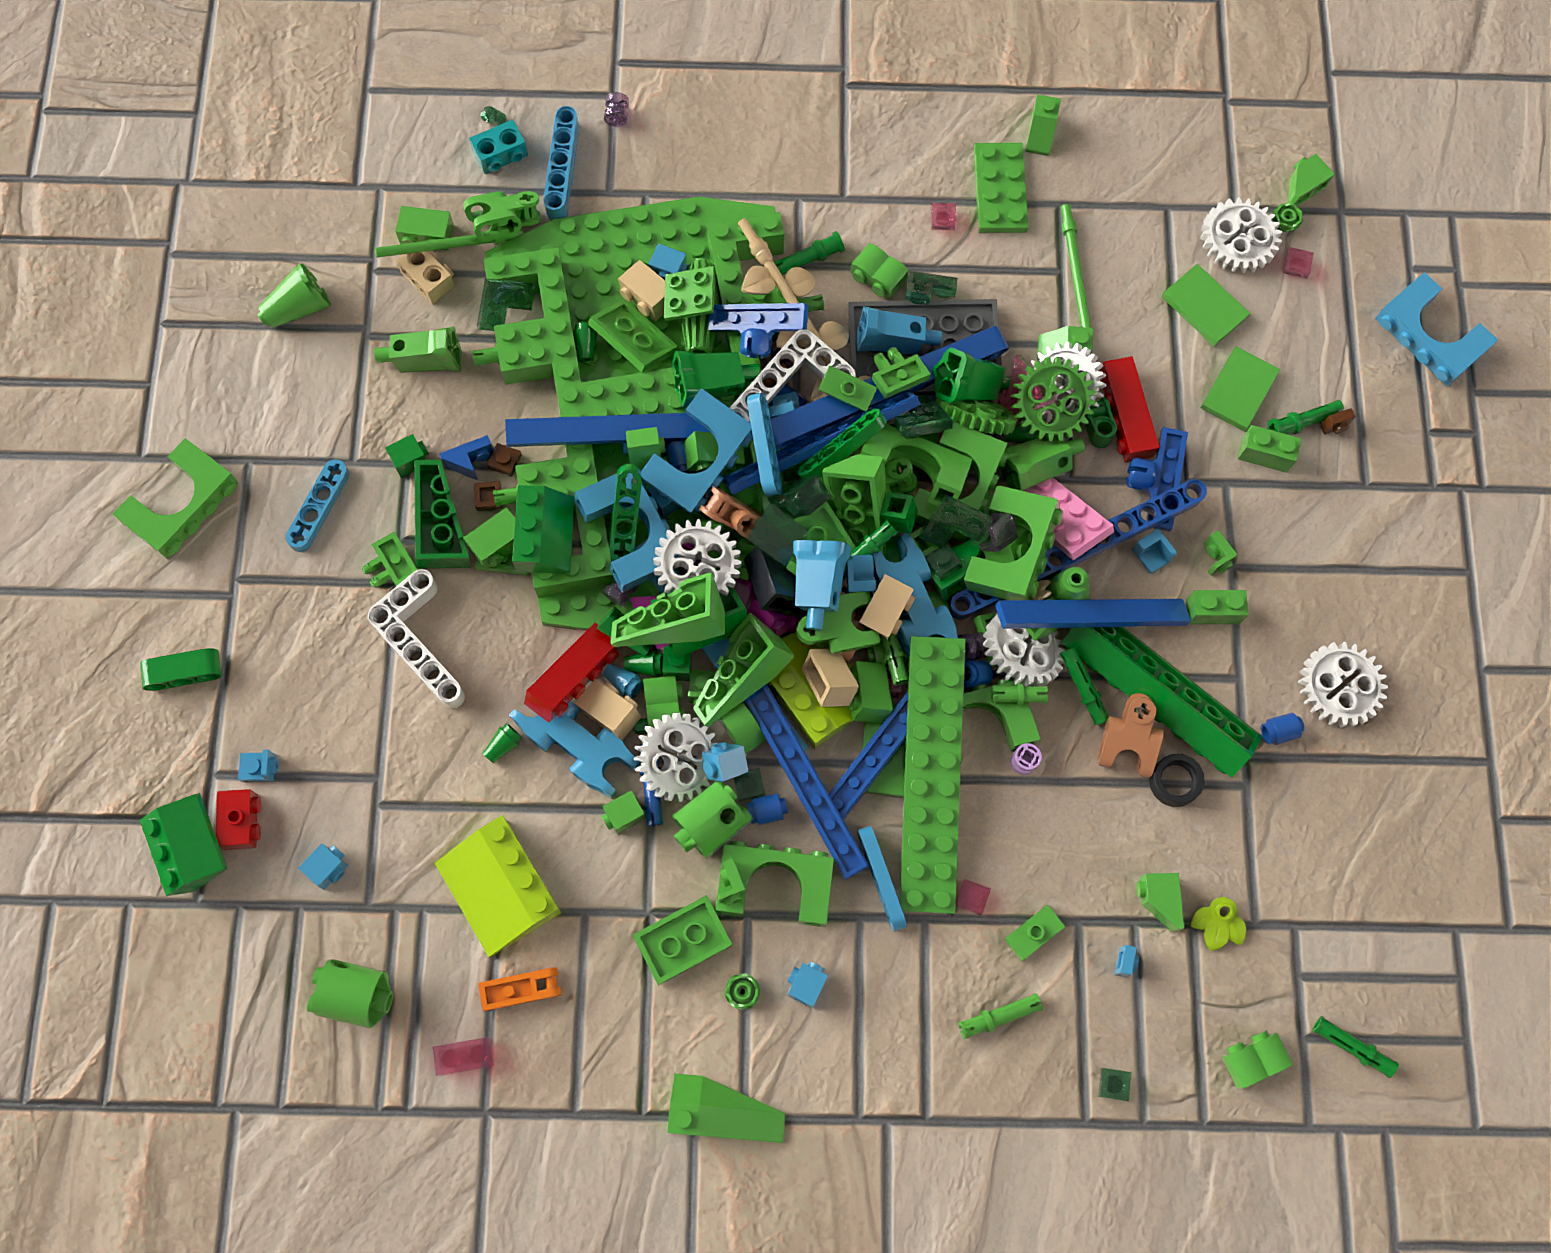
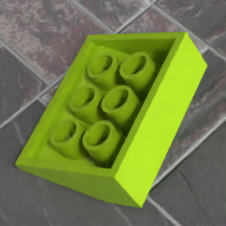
M796 631L782 638L794 654L793 659L767 685L815 750L855 721H852L851 710H849L848 706L821 707L801 668L810 649H830L829 644L825 642L806 647L798 639Z
M503 815L475 831L435 862L436 867L489 958L562 913Z

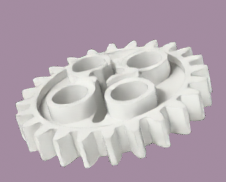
M1240 197L1237 198L1235 204L1230 198L1225 205L1219 202L1217 208L1213 207L1210 213L1207 214L1201 228L1203 234L1200 239L1205 241L1203 248H1210L1207 256L1215 255L1214 263L1222 261L1224 262L1222 268L1225 269L1230 265L1232 266V272H1235L1237 267H1240L1242 273H1245L1248 267L1252 272H1255L1257 267L1264 268L1265 264L1270 263L1277 254L1278 247L1282 242L1279 239L1282 231L1276 230L1280 223L1272 222L1275 214L1267 215L1268 207L1261 210L1259 209L1260 202L1253 206L1249 198L1245 203H1242Z
M1066 341L1063 348L1057 342L1055 350L1049 346L1046 347V355L1040 352L1037 353L1039 361L1043 366L1044 358L1050 357L1052 364L1055 357H1060L1061 362L1070 359V367L1079 364L1078 373L1087 371L1085 381H1093L1088 386V390L1096 391L1095 394L1089 396V399L1095 401L1096 397H1104L1102 393L1098 392L1099 388L1106 387V384L1100 382V379L1106 377V374L1098 372L1103 367V364L1096 362L1098 356L1094 353L1090 355L1091 350L1087 347L1082 349V345L1076 343L1073 347L1070 342ZM1055 380L1057 388L1062 389L1064 386ZM1038 386L1033 387L1032 397L1035 400L1041 398L1042 391ZM1067 390L1062 394L1052 395L1051 399L1033 406V410H1038L1046 404H1053L1055 400L1073 393V391ZM1072 399L1070 404L1066 406V410L1070 413L1075 409V402ZM1096 402V404H1093V406L1098 407L1099 404ZM1046 409L1042 413V419L1047 418V421L1051 422L1052 413Z
M697 519L696 526H692L689 520H686L684 529L677 523L675 526L676 533L667 530L666 536L668 540L660 538L659 544L662 547L655 548V554L660 557L653 558V564L659 566L654 569V574L662 575L658 579V584L663 585L667 583L664 592L667 594L680 588L678 584L684 580L711 572L714 575L718 591L727 596L729 593L727 586L735 587L736 582L732 578H739L740 572L736 569L741 567V561L736 560L740 557V550H733L736 547V541L728 542L730 533L727 532L721 535L720 525L714 530L711 529V521H708L706 526L702 527L700 519ZM691 543L695 548L691 551H686L681 545ZM711 550H716L721 556L714 559L709 557L707 553ZM696 559L701 560L699 566L693 565ZM677 567H683L687 570V573L680 576L675 574L673 570Z
M998 614L986 626L987 631L983 634L986 641L983 643V646L989 648L985 655L993 656L990 664H997L999 666L998 674L1003 671L1006 673L1005 680L1008 681L1013 677L1015 685L1023 681L1025 687H1029L1031 684L1034 687H1039L1041 684L1046 686L1063 670L1061 665L1064 661L1060 653L1065 650L1059 648L1062 640L1055 639V636L1058 634L1057 631L1034 641L1025 628L1002 629Z
M1333 642L1328 648L1323 645L1318 649L1319 652L1314 651L1310 655L1311 659L1308 658L1304 661L1303 664L1307 668H1303L1299 673L1305 677L1300 679L1298 684L1304 685L1305 688L1299 693L1308 695V699L1303 703L1313 704L1310 712L1312 714L1319 711L1320 721L1325 717H1329V725H1333L1338 720L1340 728L1346 726L1347 723L1354 727L1358 722L1364 724L1368 721V718L1371 719L1377 715L1375 711L1383 708L1380 702L1387 699V696L1381 692L1386 690L1388 686L1381 684V681L1387 676L1378 674L1377 671L1382 668V665L1374 666L1372 663L1376 657L1373 656L1367 659L1365 657L1366 649L1358 653L1356 644L1348 649L1346 642L1340 644L1339 647ZM1339 662L1345 664L1347 672L1339 667ZM1355 670H1359L1360 673L1346 684L1342 690L1336 693L1330 700L1326 698L1343 680L1349 677ZM1320 678L1328 682V688L1320 683ZM1358 682L1364 684L1366 691H1362L1358 687ZM1339 698H1343L1346 701L1347 708L1339 703Z
M673 713L672 718L670 715H662V721L660 719L653 720L655 728L645 726V730L648 733L647 736L639 735L638 738L643 742V745L635 746V749L640 751L641 755L634 757V760L640 761L641 766L637 767L635 771L644 772L640 782L649 781L646 789L648 791L656 789V797L664 795V799L667 801H672L674 797L675 801L682 802L684 796L685 799L692 800L693 793L699 795L702 792L700 786L704 788L710 786L703 770L702 753L711 750V746L717 743H711L710 741L715 736V733H705L708 727L704 726V724L699 726L700 718H693L691 720L690 714H683L681 718L680 713ZM671 732L675 733L676 736L674 745L669 743ZM660 744L669 752L677 753L679 758L692 762L697 766V769L695 770L686 762H677V757L659 750L658 745ZM694 745L698 748L696 758H693L691 754V749ZM659 756L664 760V765L660 770L656 766ZM682 769L686 772L684 782H681L679 779V773Z

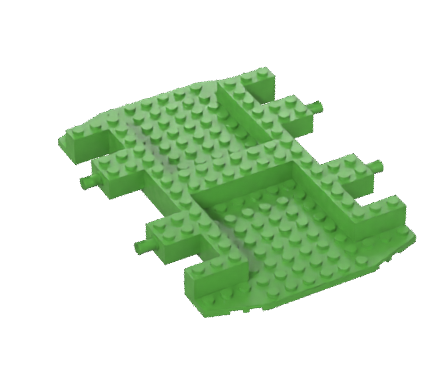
M692 197L553 219L486 251L484 265L492 299L497 300L540 293L544 318L494 326L497 344L493 348L472 350L475 367L498 362L505 385L554 377L561 417L686 413L688 406L682 407L674 389L672 362L674 354L646 371L641 372L601 335L597 334L593 361L581 362L578 361L573 335L575 324L589 322L591 316L624 299L620 294L621 288L618 278L639 260L649 267L648 264L658 243L686 253L688 265L697 258H706L711 264L713 263L718 288V304L787 303L777 286L772 292L765 295L746 294L741 290L744 281L739 261L755 259V256L752 255L749 247L750 242L741 230L738 222L743 218H747L758 238H762L764 242H767L772 256L784 254V229L780 212L776 213L775 206L706 197ZM822 294L804 298L796 297L799 303L809 305L808 312L824 310ZM630 301L629 303L638 310L637 305ZM649 315L645 316L678 346L676 351H686L682 318L665 321L663 315L655 321ZM716 332L712 353L739 352L741 365L758 364L760 373L762 372L759 356L758 358H750L741 354L740 332ZM779 332L773 334L772 341L777 340ZM746 380L740 394L716 399L730 408L754 380ZM754 439L751 440L746 448L743 447L745 464L740 469L757 461ZM664 441L665 446L668 445L669 441ZM622 443L565 445L567 457L516 465L518 484L515 488L493 490L495 505L499 507L517 503L518 485L546 486L575 497L576 491L615 475L621 466L630 464L629 454L622 453ZM661 453V457L667 458L666 453ZM808 459L781 471L782 493L770 497L764 494L761 481L732 495L722 480L717 488L755 508L764 516V519L779 530V538L773 547L794 552L793 547L780 529V526L793 519L784 481L801 479L797 473L798 469ZM712 489L705 496L708 499L707 503L714 494L711 491ZM576 503L574 504V517L577 516L583 554L571 556L570 573L532 572L534 589L538 596L541 620L544 626L588 630L595 622L599 624L602 618L614 607L624 615L633 611L635 608L631 603L630 597L660 595L650 580L621 592L610 571L611 562L614 561L610 556L609 549L612 518L601 516L585 523ZM682 508L664 518L670 531L676 533L675 526L677 523L684 529L686 520H689L692 526H696L697 519H700V521L713 520L702 511L697 512L695 510L691 515ZM639 517L634 548L648 539L646 525ZM839 519L847 532L848 529L843 519ZM621 521L616 527L620 531H627L632 525L628 521ZM723 524L724 533H730L728 542L736 541V547L740 540L757 545L741 536L736 530ZM762 527L758 532L760 539H766L770 536V530ZM620 539L618 553H623L625 544L624 540Z

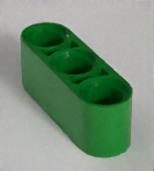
M214 648L149 658L140 662L142 689L146 691H158L213 681L222 677L219 650Z

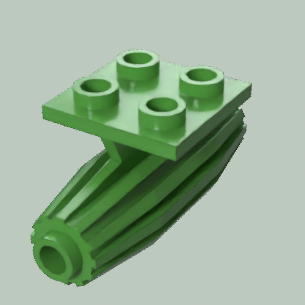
M697 258L689 264L688 271L666 274L664 319L669 321L682 318L683 336L687 352L695 354L712 353L716 332L709 331L708 326L709 315L714 313V305L718 304L715 268L708 259Z

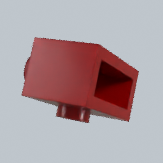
M251 789L217 791L216 838L222 850L257 848V840L261 838L260 824H257V816L261 812L262 803L258 794Z

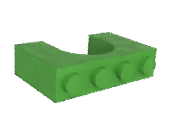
M949 420L939 445L973 459L970 467L976 474L977 488L969 496L957 500L952 512L929 503L928 499L931 492L919 488L914 499L918 509L915 522L924 526L929 524L931 529L966 542L969 535L974 537L979 522L975 519L978 512L984 513L989 499L985 497L988 489L994 490L999 476L995 475L998 466L1004 467L1009 453L1005 452L1006 442Z
M888 424L865 442L860 455L883 457L884 467L895 459L904 458L909 460L911 464L924 470L933 481V489L928 502L951 512L960 496L973 460L970 457Z
M186 438L167 457L178 469L193 480L194 495L190 503L183 510L175 514L160 515L152 512L130 495L113 513L123 525L166 559L179 551L182 543L188 536L193 535L199 529L203 520L216 511L218 504L225 497L230 496L238 484V481L229 471Z
M997 485L989 507L993 520L1019 525L1027 529L1033 536L1031 546L1024 556L1009 563H999L972 556L964 582L967 589L1006 600H1030L1031 597L1036 596L1039 585L1037 578L1039 573H1043L1047 563L1045 555L1047 549L1053 547L1055 540L1053 532L1055 526L1060 525L1062 521L1063 510L1060 508L1058 499Z
M1010 678L1008 681L1005 679L999 680L995 686L1016 685L1014 680ZM986 684L971 689L972 692L963 694V711L970 708H982L990 711L999 719L1010 752L1016 751L1022 744L1030 743L1036 745L1039 742L1040 736L1028 702H1023V705H1016V702L992 703L991 697L994 695L991 694L992 686L987 687Z
M730 841V845L724 844L722 862L733 858L745 892L749 880L758 870L767 866L786 868L796 876L801 887L798 924L826 927L834 858L828 857V853L812 851V855L801 854V850L797 848H785V851L774 850V846L758 844L757 848L746 847L747 843L741 841ZM721 863V870H724L723 863ZM721 874L718 894L732 889L731 885L725 887ZM746 893L741 895L742 899L730 905H726L725 901L719 903L717 897L716 914L743 917Z

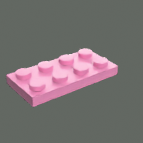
M1054 478L1024 490L1025 492L1058 499L1060 508L1063 510V517L1060 525H1056L1053 532L1055 534L1054 545L1072 560H1075L1114 533L1113 524Z

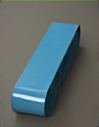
M570 106L560 107L555 114L544 192L545 211L550 221L567 217L569 211L579 136L577 112Z

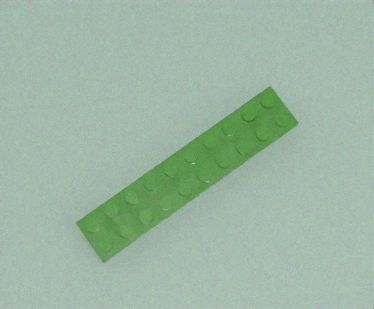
M910 637L899 900L902 911L955 914L965 639Z

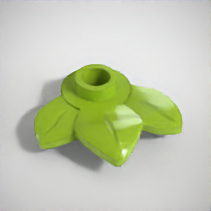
M1228 897L1215 898L1210 906L1199 908L1191 920V927L1204 930L1205 943L1211 951L1220 949L1229 939L1241 945L1246 936L1245 923L1237 915L1238 909L1235 902ZM1223 906L1228 907V913L1225 916L1220 915V909Z

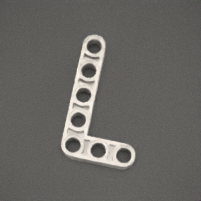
M799 330L733 403L730 409L751 423L748 406L745 403L749 395L763 393L769 404L803 364L823 379L829 365H819L816 361V358L819 356L827 357L830 366L854 377L856 375L855 370L809 330ZM805 339L809 342L810 347L801 349L797 346L796 342ZM784 358L790 359L793 362V366L788 369L783 368L779 363L780 360ZM768 377L773 378L776 381V386L767 388L763 385L762 381Z
M423 569L416 570L371 607L368 612V620L443 705L451 709L458 708L465 700V693L461 686L403 623L433 598L438 589L430 572ZM429 581L427 587L423 589L418 588L420 582ZM409 598L405 605H397L400 599ZM381 615H388V619L385 622L377 623ZM405 633L402 641L394 642V637L397 634ZM422 652L420 659L417 661L411 660L413 653ZM431 671H440L436 679H428V674ZM448 690H457L455 697L451 699L445 698Z

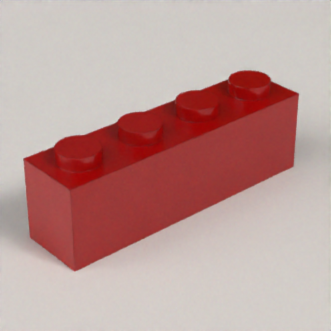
M1133 356L1104 361L1103 367L1099 372L1105 373L1106 377L1100 379V382L1106 384V387L1103 388L1104 397L1110 403L1111 412L1117 426L1118 453L1123 456L1125 463L1132 462L1134 458H1153L1160 446Z
M596 622L526 690L524 704L548 723L556 716L558 718L561 717L567 710L568 703L573 698L577 700L584 693L585 686L590 681L597 680L603 671L602 668L606 664H613L619 655V652H617L618 647L611 645V637L598 630Z

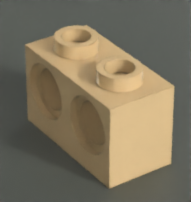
M433 251L401 255L396 259L400 272L432 305L455 287L452 276H454L453 272L445 263L441 265L437 261L438 258ZM440 278L436 282H431L433 279Z

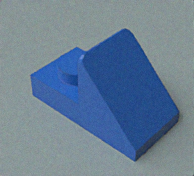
M488 435L439 453L445 468L478 480L471 463L487 460L492 455L494 449Z

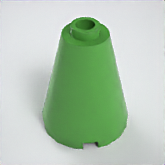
M300 263L293 268L258 306L260 312L257 315L265 326L270 325L275 328L327 309L331 305V301L323 287L320 288L317 284V279L303 263Z
M1071 567L1046 579L1050 580L1051 583L1045 590L1051 591L1052 594L1043 600L1054 597L1055 600H1090L1089 577L1079 567Z

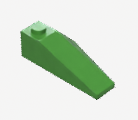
M857 454L826 467L822 471L825 493L829 500H833L837 507L836 514L839 519H843L848 528L847 533L856 547L864 541V536L867 534L870 536L883 524L880 512L886 497V476L884 458L880 456ZM886 543L880 547L884 557L886 556Z
M710 572L686 579L678 584L679 589L668 595L665 593L658 595V601L646 608L639 606L613 621L611 645L613 647L696 642L724 635L725 611L714 575Z
M751 613L732 633L729 639L731 645L725 657L720 656L717 662L720 666L714 678L708 679L693 707L704 726L709 727L778 676L794 657V654L785 642Z
M674 1074L667 1133L783 1143L784 1112L704 1076Z

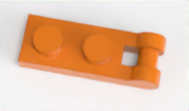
M557 967L478 983L482 1011L486 1012L562 996L561 987L557 986L556 977L559 976ZM545 979L546 989L538 991L537 980Z

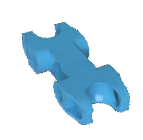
M904 534L897 540V546L901 555L900 562H889L882 555L881 551L878 553L874 552L872 556L876 590L885 574L914 589L911 595L916 598L908 612L903 609L901 613L903 622L897 632L900 646L909 657L911 636L958 637L956 625L947 607L943 605L934 609L923 585L924 581L931 578V571L924 554L914 543L913 539L908 534Z
M572 701L568 703L569 706L565 713L559 718L556 716L550 723L540 716L527 717L515 709L509 714L510 718L521 728L526 737L541 750L546 752L555 743L576 759L569 771L586 786L601 792L611 799L614 798L617 792L604 779L605 769L615 762L623 763L632 770L640 766V762L634 760L635 756L626 748L624 743L610 731L603 728L597 737H594L573 719L581 710Z

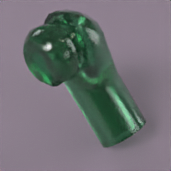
M492 106L484 107V110L480 113L481 119L484 122L486 121V123L494 121L498 126L508 122L506 115Z

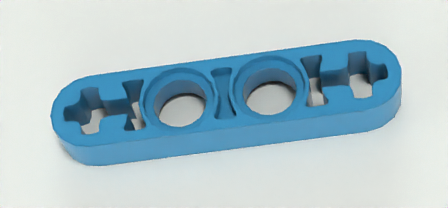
M763 393L749 395L747 404L761 485L764 494L770 497L782 493V483L768 403Z
M335 459L325 464L287 531L286 541L293 550L302 552L309 549L346 484L349 471L342 461ZM338 468H339L340 471H341V474H340V475H339V474H335L334 477H333V475L331 474V471H332V470L337 471ZM322 489H329L331 491L329 498L326 500H319L317 498L318 492ZM310 511L318 512V518L314 522L305 521V516ZM302 535L305 538L304 541H298L296 544L294 537Z
M871 826L857 830L858 838L866 861L869 864V869L893 932L907 927L906 920L874 831Z

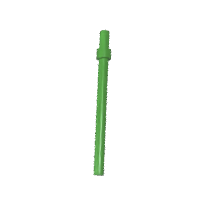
M1064 204L1061 206L1063 217L1061 226L1067 241L1081 327L1091 328L1075 235L1077 233L1076 221L1072 217L1071 205Z
M520 229L513 236L490 241H481L476 235L375 247L374 250L376 258L487 243L499 245L522 235L523 231Z

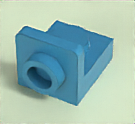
M791 392L775 396L772 399L773 406L768 408L771 419L800 407L798 394Z
M263 750V753H240L239 781H274V774L278 773L279 760L273 752Z

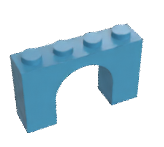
M1424 272L1389 302L1375 319L1380 322L1384 329L1395 336L1402 346L1409 349L1419 362L1425 364L1440 381L1449 386L1483 356L1498 339L1481 323L1475 326L1462 339L1453 343L1439 342L1428 336L1421 326L1420 312L1435 299L1442 288Z
M702 388L687 407L686 414L708 429L716 438L719 450L714 463L703 472L688 474L677 470L654 453L641 471V478L691 515L695 510L697 512L701 511V505H705L708 501L705 498L706 494L713 486L718 487L722 482L723 477L720 476L726 467L731 469L739 458L736 455L741 446L746 448L753 439L751 423Z
M631 473L626 477V488L631 489V479L633 478ZM617 474L575 492L574 501L585 523L613 512ZM643 479L638 517L646 525L648 540L640 549L611 562L610 571L621 592L659 576L654 574V569L659 566L653 564V558L660 557L655 554V548L662 547L659 544L660 538L668 540L666 531L670 530L666 520L660 519L657 513V503L653 496H648L645 490L646 483ZM623 497L619 504L622 507H630L634 504V500L631 497Z

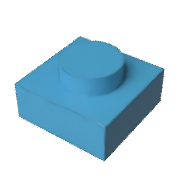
M1124 945L1119 948L1115 975L1126 978L1131 976L1132 972H1136L1139 963V956L1135 955L1137 947Z

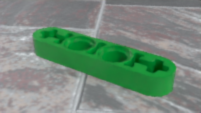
M873 409L864 414L802 464L797 472L806 485L817 482L823 477L822 471L824 468L843 461L883 429L887 423L886 418L879 409Z
M625 464L617 472L609 543L612 560H617L634 552L642 478L640 469L633 464ZM629 473L633 474L631 489L626 488V477ZM623 497H631L634 500V504L630 507H622L619 501ZM621 521H628L632 525L627 531H620L616 526ZM620 539L624 540L625 544L623 553H618Z

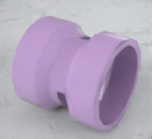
M1030 743L1020 745L1011 757L1013 770L1021 775L1032 773L1042 759L1039 748Z

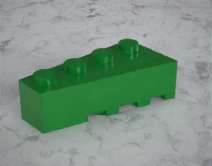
M414 460L415 560L417 569L470 568L469 555L442 461Z

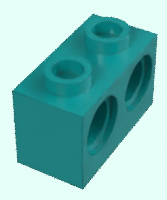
M514 120L469 138L472 151L484 174L497 171L507 164L518 162L528 156L526 143Z

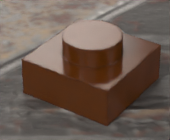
M1352 408L1328 416L1320 427L1324 435L1331 432L1339 434L1349 428V424L1356 416Z
M497 443L488 461V469L512 477L516 465H518L522 456L521 451Z
M500 481L474 483L475 508L477 511L503 509V505L496 507L495 496L493 495V490H502Z

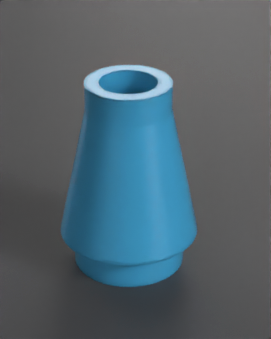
M614 664L608 665L603 672V677L623 697L628 696L633 699L640 693L643 687V681L640 680L639 675L619 668Z

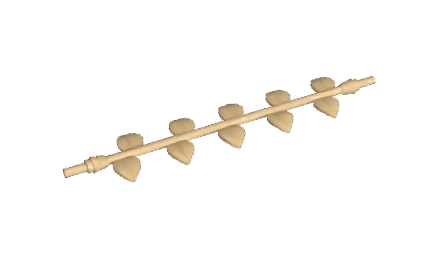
M743 218L738 222V225L750 242L749 247L752 255L755 256L760 264L765 266L751 267L745 276L741 290L746 294L765 295L772 292L777 286L787 303H799L796 297H804L813 290L815 286L813 275L803 268L794 267L783 278L772 260L773 257L767 242H764L762 238H758L747 218ZM808 318L807 330L816 335L834 352L842 349L847 344L849 333L845 327L837 322L828 321L817 332ZM797 331L779 332L775 345L782 349ZM805 339L796 342L799 348H804L809 343ZM821 356L826 366L829 365V359ZM860 376L858 379L864 381V380H866V379H868V378H871V377H870V376ZM820 377L813 386L810 396L811 402L828 396L818 391L822 382ZM864 444L847 458L860 454ZM929 486L925 490L931 492L933 486ZM915 489L913 492L906 495H911L915 499L917 491ZM932 529L942 544L940 548L944 555L950 552L952 547L948 542L950 540L948 535Z

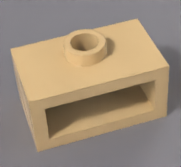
M639 260L618 278L621 288L620 294L628 302L632 301L635 303L638 310L644 316L649 315L657 321L664 315L665 280Z
M885 574L859 624L875 630L886 638L890 634L896 636L903 622L898 618L903 609L907 612L909 611L916 598L911 595L914 589Z
M810 649L801 669L821 707L850 706L859 686L841 653L831 654L830 649Z
M595 679L575 704L583 715L600 727L607 729L622 741L642 718L636 709L638 704L628 696L624 698L619 696V691L610 683L602 684Z

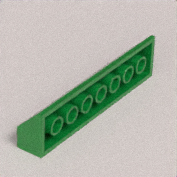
M1124 627L1072 628L1061 642L1065 645L1066 649L1075 646L1080 658L1086 662L1092 671L1099 672L1112 687L1120 689L1128 697L1136 693L1147 695L1156 707L1154 720L1163 723L1171 729L1175 737L1186 741L1198 755L1210 760L1219 772L1233 778L1253 756L1263 736Z

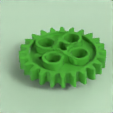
M1050 357L1044 358V366L1039 360L1035 361V369L1031 366L1025 368L1028 375L1019 374L1018 377L1022 384L1013 385L1019 390V393L1011 395L1012 398L1018 399V403L1013 404L1011 407L1019 408L1020 411L1014 417L1024 419L1020 427L1030 426L1027 434H1033L1037 431L1036 439H1042L1046 434V440L1052 441L1055 434L1056 439L1062 441L1063 433L1067 438L1073 437L1072 429L1076 432H1081L1079 423L1088 424L1089 422L1085 415H1092L1094 413L1088 409L1089 405L1096 404V401L1089 399L1090 395L1096 393L1095 390H1088V386L1093 381L1084 380L1088 373L1087 371L1078 373L1079 364L1070 367V359H1066L1061 364V358L1055 357L1052 364ZM1058 375H1061L1065 380V385L1062 389L1057 388L1055 385V378ZM1034 386H1038L1042 391L1039 400H1035L1032 397L1031 392ZM1070 388L1074 389L1073 393L1055 400V403L1046 404L1038 410H1033V406L1051 399L1052 395L1062 394ZM1069 398L1075 402V409L1071 413L1065 407V403ZM1046 409L1052 413V420L1048 424L1042 420V413Z
M937 398L935 403V409H938V413L944 414V417L950 418L953 422H959L961 426L967 425L970 429L990 434L995 432L999 435L1002 433L1008 435V433L1014 431L1018 420L1014 417V412L1008 411V408L1001 406L999 403H994L992 400L966 399L958 403H948Z

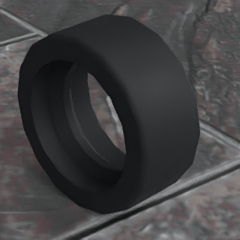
M1171 754L1163 757L1155 765L1153 774L1149 778L1153 795L1161 803L1170 807H1182L1191 803L1202 793L1205 784L1204 773L1200 764L1192 757L1184 754ZM1179 765L1189 772L1192 778V787L1187 794L1175 796L1164 788L1161 776L1167 767Z

